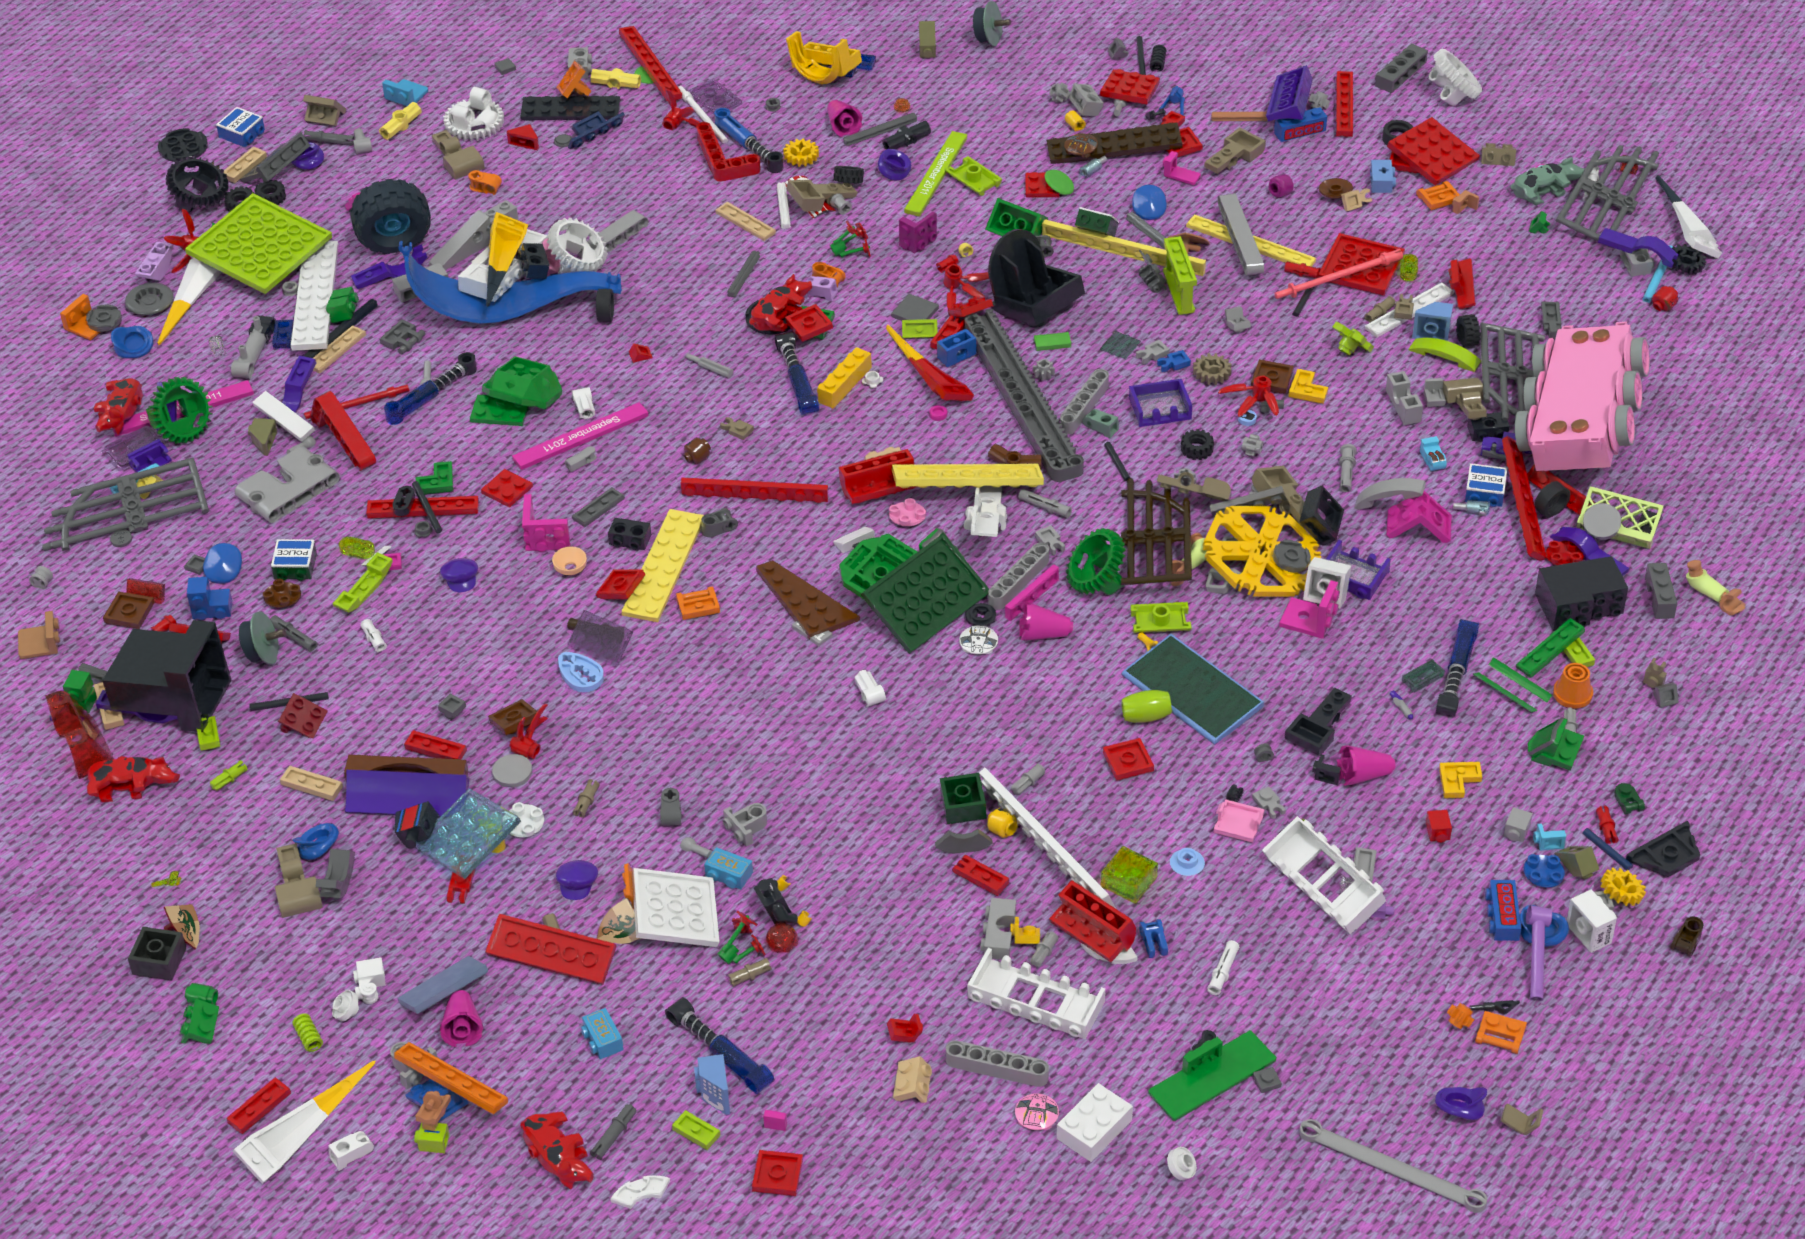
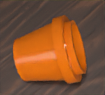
M1570 663L1564 667L1560 678L1555 682L1553 688V696L1559 704L1568 708H1582L1591 702L1593 688L1590 681V671L1585 665Z

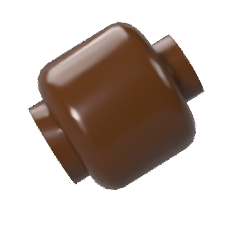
M696 437L684 446L685 453L683 456L688 463L700 464L710 456L711 447L704 438Z

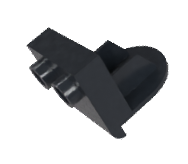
M1023 229L1009 231L994 246L989 259L988 275L994 297L991 309L997 313L1026 322L1028 326L1037 328L1046 325L1049 321L1048 318L1056 312L1070 309L1073 306V301L1085 294L1081 275L1045 264L1040 243L1031 232Z

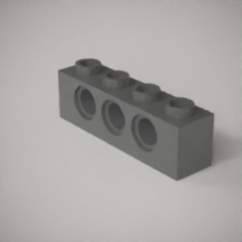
M1411 43L1398 56H1395L1389 64H1386L1380 72H1377L1375 75V87L1393 93L1427 62L1428 50Z

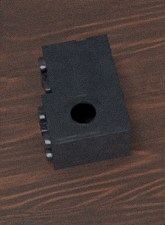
M1610 556L1539 568L1535 595L1552 631H1556L1570 618L1586 627L1590 625L1591 619L1598 620L1602 617H1616L1624 614L1628 586L1613 557Z

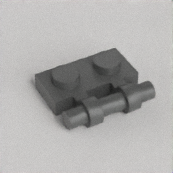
M402 319L379 338L380 344L393 350L399 346L398 353L403 355L406 351L409 352L416 342L419 343L422 340V337L425 336V331L421 329L416 332V325Z

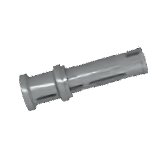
M1345 444L1340 448L1342 456L1339 464L1342 468L1339 489L1341 492H1348V489L1349 491L1352 490V470L1356 464L1354 456L1357 452L1356 447L1352 444Z

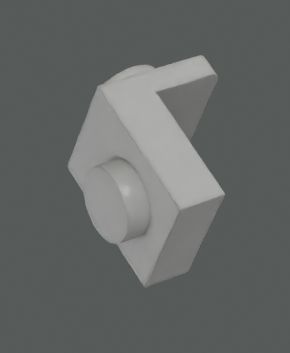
M1241 306L1225 310L1228 328L1235 332H1243L1245 328L1251 327L1250 320L1243 316Z
M1442 378L1425 379L1423 393L1427 407L1445 406L1446 400L1442 389Z

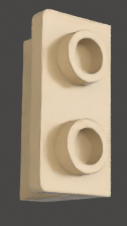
M921 1056L898 1062L893 1098L896 1101L916 1097L921 1103L927 1102L932 1069Z

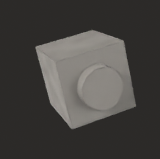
M1513 807L1505 825L1504 836L1512 841L1524 842L1531 826L1533 813Z

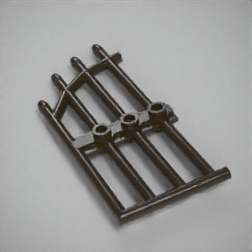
M1129 478L1127 490H1121V496L1127 497V530L1121 532L1122 542L1127 546V578H1121V586L1191 581V515L1189 498H1184L1182 506L1171 499V489L1164 488V495L1153 492L1152 481L1147 480L1145 491L1134 490V480ZM1134 497L1146 498V528L1142 531L1134 530ZM1153 500L1164 503V527L1162 529H1153ZM1172 508L1183 515L1182 528L1172 527ZM1184 541V573L1173 574L1172 544ZM1155 543L1165 544V575L1154 576L1153 545ZM1145 544L1146 576L1135 577V546Z

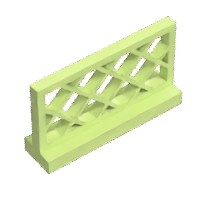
M1590 486L1577 521V528L1584 530L1583 518L1588 508L1600 503L1609 504L1608 501L1618 499L1621 505L1615 508L1617 510L1624 508L1628 514L1621 518V522L1630 518L1634 526L1626 528L1621 523L1618 533L1611 539L1651 549L1663 511V505ZM1592 493L1600 495L1603 500L1593 503L1591 499ZM1632 503L1637 504L1639 510L1630 513L1627 506ZM1650 508L1658 510L1657 515L1651 518L1645 512ZM1642 513L1646 520L1637 524L1633 516ZM1649 523L1652 528L1651 533L1642 532L1640 527Z

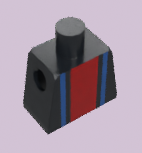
M429 801L397 811L395 813V834L405 847L413 849L418 842L430 838L439 814Z

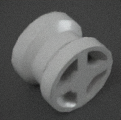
M38 566L35 574H32L29 578V582L35 588L45 589L48 582L52 580L53 573L44 566Z

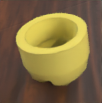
M960 244L958 251L962 257H966L964 253L967 252L968 256L973 254V247L970 244Z

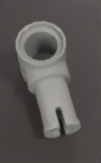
M355 129L353 145L356 155L372 152L370 138L364 136L362 129Z

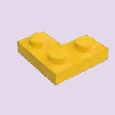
M1297 369L1289 390V397L1324 404L1328 394V387L1312 384L1315 372Z
M1447 762L1439 764L1444 798H1464V782H1482L1483 776L1480 762Z

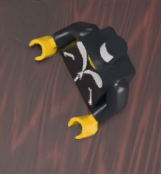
M782 875L777 881L768 878L758 882L754 890L775 927L785 923H798L802 927H806L812 920L811 917H808L809 913L802 911L799 916L792 913L780 892L784 891L791 884L785 881L787 879L785 875Z

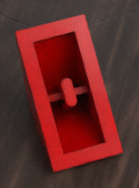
M530 124L507 131L508 144L536 151L539 150L538 137Z

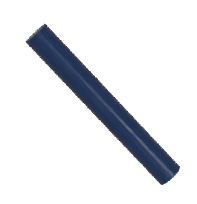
M1589 828L1583 831L1582 834L1624 869L1630 870L1633 868V864Z

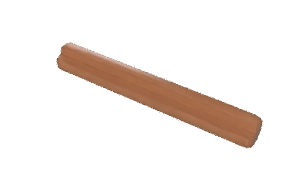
M1267 111L1212 112L1211 114L1212 121H1268L1266 117Z

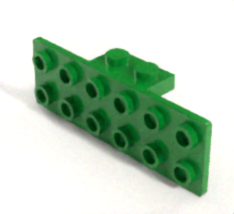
M1251 1030L1225 1045L1217 1036L1211 1041L1204 1042L1199 1048L1187 1052L1183 1056L1182 1070L1150 1088L1148 1094L1172 1121H1176L1251 1077L1253 1072L1260 1071L1276 1062L1277 1057Z

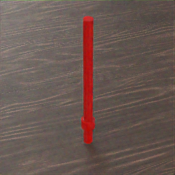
M408 384L396 388L392 386L386 388L385 391L341 402L340 404L344 409L386 397L393 398L397 394L410 390ZM311 411L304 413L305 419H310Z

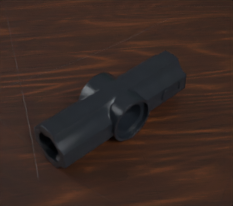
M926 120L909 128L902 126L897 130L896 134L883 139L882 144L886 150L897 149L904 145L909 147L908 145L915 144L917 139L930 134L931 128Z

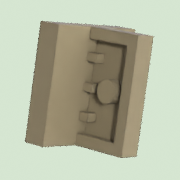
M304 95L303 101L308 104L304 119L306 122L337 126L339 114H345L346 108L334 99Z

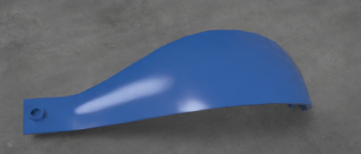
M403 241L399 242V251L403 253L406 277L414 293L430 308L440 314L460 321L480 324L501 322L519 317L561 297L582 290L612 289L613 293L621 294L622 291L620 274L614 276L611 275V272L606 274L593 271H578L547 276V279H530L514 282L495 302L491 301L487 307V299L459 291L458 280L442 276L418 264L410 254L412 242H409V246L405 247L402 246Z

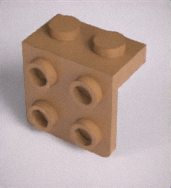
M53 610L45 612V626L20 629L18 631L19 658L25 659L58 653L60 635L57 629H60L58 618L54 617Z

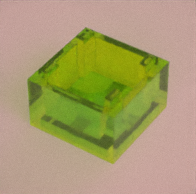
M1122 846L1102 870L1101 887L1136 904L1157 879L1158 863Z

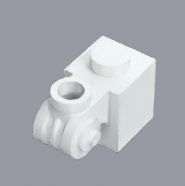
M382 958L356 962L357 970L353 971L355 983H359V987H355V992L358 995V999H361L366 1004L375 1003L378 1000L377 987L386 986Z

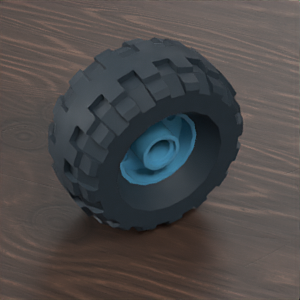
M385 179V181L381 182L376 181L369 187L366 186L361 190L360 195H356L350 210L353 231L358 241L376 253L390 254L400 252V241H403V247L409 246V242H412V248H414L417 243H421L425 238L424 236L428 233L431 225V214L424 193H421L420 189L414 184H408L405 180Z

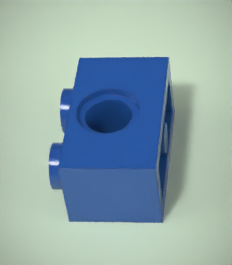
M967 329L937 342V358L946 367L976 355V337Z

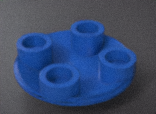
M1531 854L1524 863L1523 871L1525 876L1537 886L1555 887L1564 879L1565 871L1560 863V858L1556 855Z

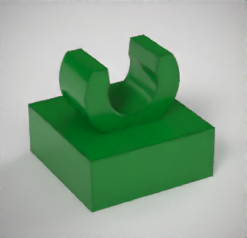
M1541 211L1531 220L1529 232L1535 234L1539 230L1540 233L1545 234L1549 231L1547 227L1550 223L1546 221V213Z

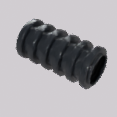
M1155 45L1152 49L1149 66L1152 71L1156 69L1162 71L1164 68L1167 49L1163 45Z

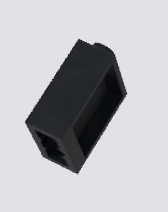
M1322 485L1307 492L1299 522L1320 545L1324 546L1337 540L1344 509ZM1318 508L1325 514V521L1317 513Z

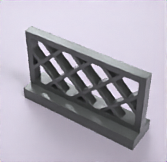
M302 132L297 133L289 141L281 144L240 179L241 182L245 183L258 178H262L264 182H267L310 146Z

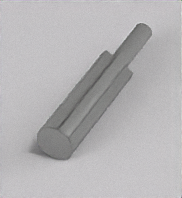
M689 353L686 354L687 359L697 362L699 366L723 375L728 379L733 375L734 371L731 368L705 357L698 358Z

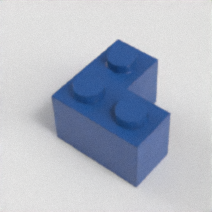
M208 576L188 578L187 598L193 619L204 620L206 618L223 619L231 617L233 600L230 589L211 590Z

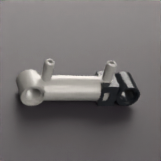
M260 315L253 317V323L248 330L249 337L245 345L238 347L240 356L238 360H234L232 363V377L251 379L254 373V366L265 344L268 345L271 334H273L276 328V319L274 317Z

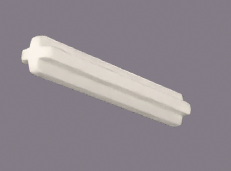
M779 182L777 184L781 228L788 229L791 226L786 184Z

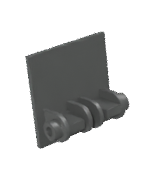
M1139 250L1147 264L1139 269V276L1146 282V285L1152 292L1158 293L1161 288L1167 290L1164 285L1166 281L1161 274L1159 275L1161 271L1158 266L1151 264L1153 261L1148 254L1144 255Z

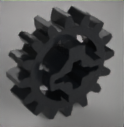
M1677 244L1676 247H1672L1678 254L1677 260L1672 259L1674 262L1673 267H1676L1675 271L1681 270L1682 274L1687 272L1688 275H1691L1692 272L1695 275L1698 271L1702 272L1707 262V257L1703 256V252H1699L1691 246L1688 247L1686 244H1683V246Z

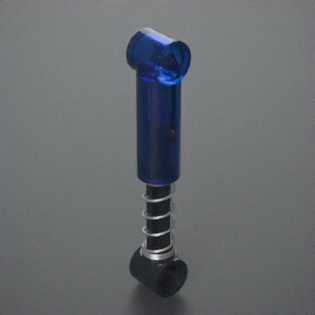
M793 332L775 335V345L778 352H782L786 361L788 376L798 400L801 415L819 412L817 395L813 393L804 367L799 365L800 361L797 360L798 355H796V343Z
M471 352L460 354L458 362L451 367V370H446L445 374H440L439 378H434L433 381L427 380L399 400L386 403L384 406L386 422L390 425L400 424L406 416L439 394V389L445 388V385L448 383L451 384L452 380H457L458 376L463 377L475 374L477 371L475 355Z
M1464 619L1459 621L1455 643L1448 664L1449 674L1445 682L1444 692L1439 694L1436 713L1456 716L1459 704L1457 692L1460 690L1461 679L1468 669L1474 642L1479 630V622Z
M681 997L665 1009L667 1019L676 1027L681 1025L686 1029H691L692 1034L698 1035L699 1040H704L705 1045L709 1046V1051L713 1055L723 1054L725 1065L742 1078L746 1086L755 1094L760 1093L774 1082V1076L767 1066L756 1063L726 1036L716 1035L714 1029L710 1030L706 1023L703 1024L701 1022V1018H696L694 1008L686 998Z

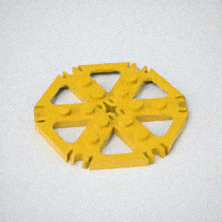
M1230 506L1225 508L1224 513L1222 511H1219L1218 514L1216 513L1203 542L1202 549L1208 550L1205 553L1206 561L1234 589L1239 584L1238 591H1241L1242 588H1247V595H1251L1252 591H1255L1253 597H1295V595H1299L1301 589L1305 591L1307 573L1299 574L1298 572L1285 571L1278 567L1272 557L1275 546L1281 542L1277 541L1282 527L1289 525L1303 538V541L1299 543L1302 544L1304 549L1307 548L1309 550L1310 562L1314 557L1321 558V552L1316 551L1319 547L1317 541L1291 515L1288 514L1284 518L1285 511L1278 515L1275 512V507L1269 512L1271 506ZM1241 514L1264 515L1265 521L1259 534L1241 517ZM1220 525L1224 526L1238 541L1217 540L1215 534ZM1264 546V552L1260 555V550ZM1222 560H1247L1243 572L1236 574ZM1266 568L1283 586H1265L1261 584L1260 579L1264 569Z

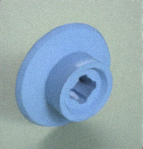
M1183 848L1171 856L1170 865L1178 874L1191 876L1202 871L1205 861L1203 856L1194 849Z

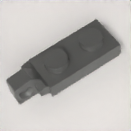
M1541 301L1544 331H1548V337L1555 340L1558 329H1561L1562 324L1559 302Z

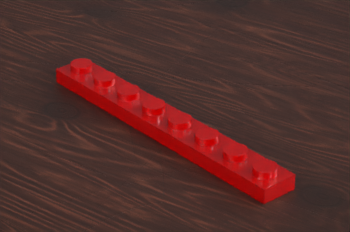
M634 26L619 28V35L666 101H668L665 89L671 90L676 100L682 99V92Z
M1506 436L1502 439L1503 451L1507 460L1506 464L1510 473L1520 524L1522 525L1523 538L1527 547L1526 551L1530 557L1542 561L1547 557L1522 451H1519L1516 440Z
M681 478V493L687 496L758 498L761 500L778 499L779 501L796 500L798 502L814 501L816 503L828 502L829 498L828 485Z

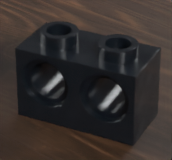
M522 243V248L518 251V259L521 260V268L525 272L526 278L547 279L550 265L543 244Z
M615 517L608 531L609 545L627 547L633 550H645L651 538L650 523Z

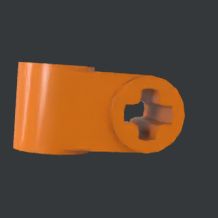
M479 170L471 171L468 174L471 182L469 188L475 192L495 195L502 183V179L497 174L485 173Z
M815 262L812 265V276L835 279L837 288L838 284L846 278L844 271L840 268H835L824 262Z

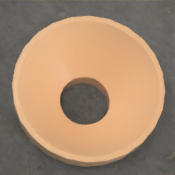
M565 547L553 555L552 562L557 572L563 575H575L585 568L587 557L580 548ZM568 564H574L576 566V568L572 570L565 569L566 565Z

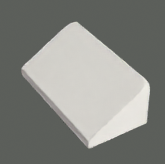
M863 527L834 540L833 543L842 553L854 549L852 547L853 544L869 538H875L874 530Z

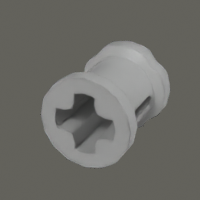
M842 194L834 195L830 201L831 206L836 207L841 215L850 212L852 209V204L845 201Z

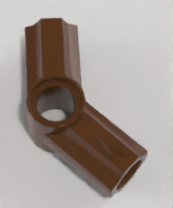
M996 443L988 451V457L999 464H1039L1041 470V455H1021L1017 451H1008Z

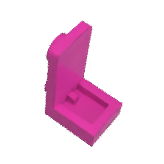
M1171 151L1163 160L1164 176L1195 185L1201 177V173L1177 166L1178 153Z

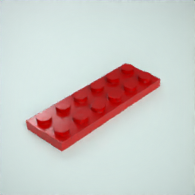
M499 914L485 953L490 956L604 985L617 946L615 943Z

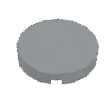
M1595 504L1588 508L1584 514V530L1593 538H1598V540L1610 539L1620 529V513L1609 504Z
M510 754L503 756L492 767L493 778L496 783L503 787L511 786L513 788L524 785L531 778L532 764L529 759L522 755Z

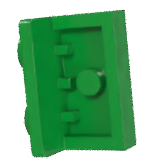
M196 998L191 1006L187 1005L183 1015L186 1020L180 1029V1034L182 1035L181 1043L185 1044L190 1038L210 1044L213 1040L219 1006Z

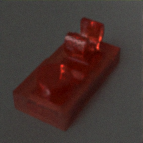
M129 578L127 579L126 593L153 597L155 603L162 604L165 600V584Z

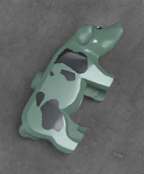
M1570 157L1559 164L1549 163L1529 169L1528 172L1517 176L1510 188L1518 198L1527 200L1537 206L1544 203L1540 195L1551 192L1557 197L1563 196L1566 192L1564 188L1571 185L1570 181L1579 179L1585 168L1575 165L1573 157Z

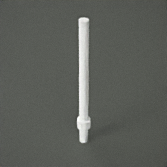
M679 86L678 88L682 92V99L689 103L704 122L711 124L715 135L722 143L728 142L726 136L695 102L691 93L682 86Z

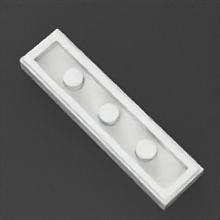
M267 391L263 392L253 401V405L269 418L274 419L277 424L301 442L315 431L312 425Z

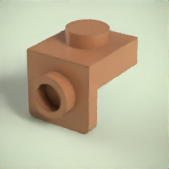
M1464 190L1458 197L1454 198L1452 212L1459 214L1467 206L1477 210L1479 196Z

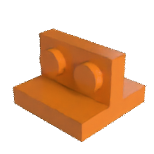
M574 61L556 88L566 98L569 97L573 89L580 95L584 93L589 96L591 93V89L586 83L580 80L586 71L579 63Z

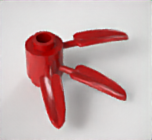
M665 89L671 110L663 119L662 124L664 128L673 131L683 121L696 127L700 123L693 118L686 119L695 110L692 107L677 108L671 90Z
M182 209L189 234L182 237L165 236L164 240L170 244L180 246L185 251V248L199 237L193 234L195 226L187 210ZM186 254L172 269L171 273H175L186 266L191 260L190 255Z
M949 265L945 270L943 280L944 285L950 289V292L947 293V308L951 309L953 308L952 305L956 304V293L953 291L960 284L963 285L962 290L969 295L978 298L985 297L984 294L969 283H964L961 279H968L969 282L989 279L988 272L962 276V270L959 265Z
M1266 376L1256 377L1253 386H1246L1244 383L1223 387L1218 392V394L1253 390L1252 396H1248L1240 406L1238 417L1243 416L1256 401H1266L1275 416L1279 413L1273 393H1270L1271 379Z
M548 704L542 705L526 730L525 736L523 734L525 717L520 720L517 727V736H514L509 744L512 753L522 755L527 759H535L536 755H538L541 746L532 739L535 729L548 719L545 716L540 717Z

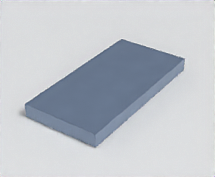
M467 956L399 996L397 999L402 1006L419 1014L488 972L487 966Z

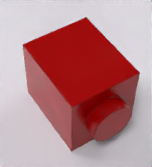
M1447 809L1427 811L1426 827L1430 841L1441 843L1451 839L1452 826Z

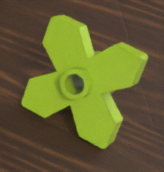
M1337 321L1332 326L1342 337L1338 347L1341 352L1350 356L1358 346L1368 352H1371L1374 348L1356 329L1352 328L1350 330Z

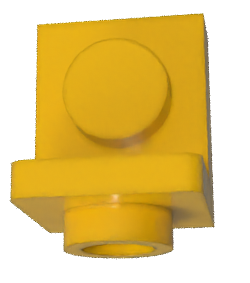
M1015 917V924L1011 923L1012 936H1015V944L1040 943V928L1034 926L1019 928V917Z

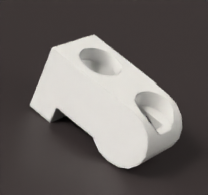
M363 1131L350 1134L328 1145L329 1158L339 1171L347 1167L348 1163L370 1153L374 1148L373 1143Z

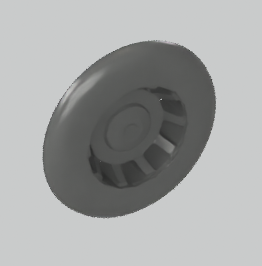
M145 283L133 288L127 294L125 305L128 310L135 314H155L166 309L172 303L174 295L172 290L164 284Z

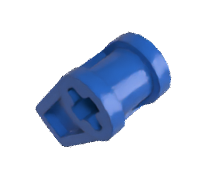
M1155 919V922L1150 923L1139 922V932L1149 958L1155 957V942L1153 940H1156L1159 947L1158 951H1160L1161 955H1168V946L1161 919Z

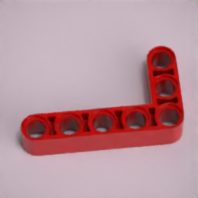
M700 122L696 125L697 140L716 181H728L760 173V157L758 155L749 154L725 159L711 124Z
M328 391L314 398L310 413L312 423L316 424L317 428L326 424L329 426L354 466L360 468L359 471L376 464L375 455L334 393Z

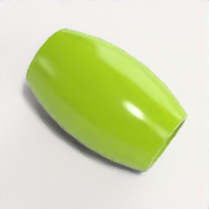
M1140 691L1121 699L1124 721L1146 723L1172 714L1170 695L1166 691Z

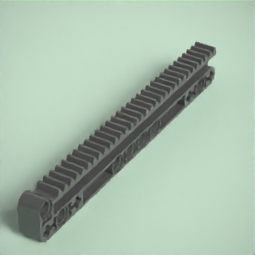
M986 309L984 316L974 313L965 316V329L976 337V352L1035 453L1041 455V463L1051 480L1062 482L1080 477L1084 472L1083 457L1076 454V447H1073V442H1070V438L1065 433V429L1062 428V424H1059V419H1057V415H1054V410H1051L1046 397H1043V392H1040L1035 379H1032L1033 375L1030 374V370H1027V365L1022 361V357H1019V352L1014 348V344L1011 343L1009 335H1006V330L1001 326L999 318H996V313H993V309Z

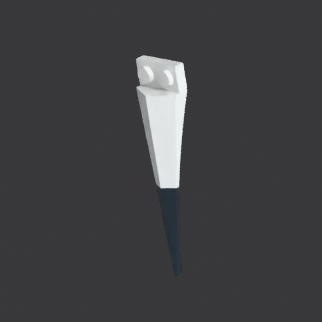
M1657 175L1655 179L1661 185L1675 209L1685 240L1692 248L1719 258L1722 252L1717 248L1716 240L1709 229L1668 184Z

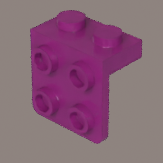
M934 211L917 223L904 216L899 219V246L915 254L919 250H923L929 242L936 240L937 213Z

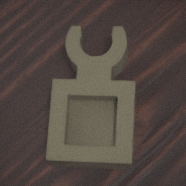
M1400 294L1399 301H1396L1394 318L1412 320L1414 309L1412 295H1410V298L1405 299L1403 294Z
M730 417L725 418L728 424L720 423L721 429L729 430L730 435L745 440L754 430L753 425L741 420L733 422V419Z
M1653 658L1647 667L1643 683L1651 688L1665 685L1667 675L1666 672H1663L1666 662L1663 661L1661 666H1659L1655 662L1656 658Z

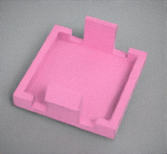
M1225 799V802L1219 804L1216 811L1218 821L1215 824L1214 833L1253 843L1264 815V809Z

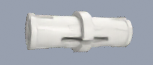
M370 619L362 621L360 626L366 634L367 641L372 643L375 651L385 650L387 645L381 637V632L375 628Z

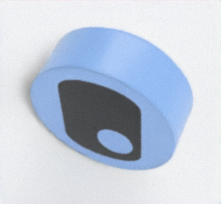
M1248 410L1243 416L1238 417V421L1242 425L1251 426L1256 423L1257 415L1254 411Z

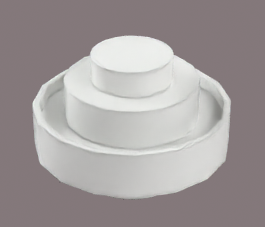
M345 990L338 995L333 1002V1017L340 1021H346L350 1017L355 1016L359 1010L358 995L351 990Z
M1178 1147L1169 1152L1167 1162L1169 1170L1174 1177L1184 1181L1195 1175L1196 1161L1193 1154L1187 1148Z

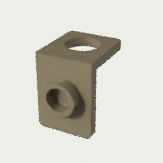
M1506 1104L1501 1122L1522 1135H1528L1540 1126L1544 1110L1540 1108L1527 1116L1510 1104Z

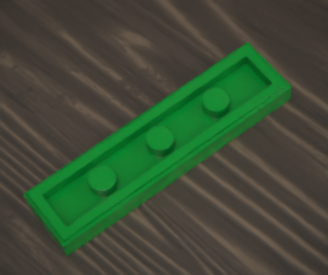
M1571 618L1568 619L1516 664V668L1532 678L1585 632V627Z

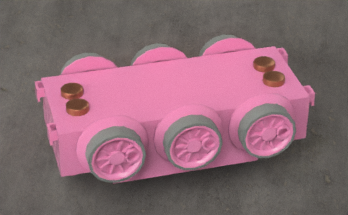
M1616 322L1615 326L1573 328V325L1562 326V329H1558L1555 340L1549 338L1547 344H1536L1533 348L1532 365L1534 377L1526 378L1524 384V405L1526 411L1517 412L1515 419L1517 447L1520 452L1532 451L1536 471L1611 467L1613 455H1618L1620 446H1631L1634 443L1635 419L1633 411L1641 410L1643 394L1641 377H1647L1650 368L1646 337L1633 338L1631 327L1627 322Z

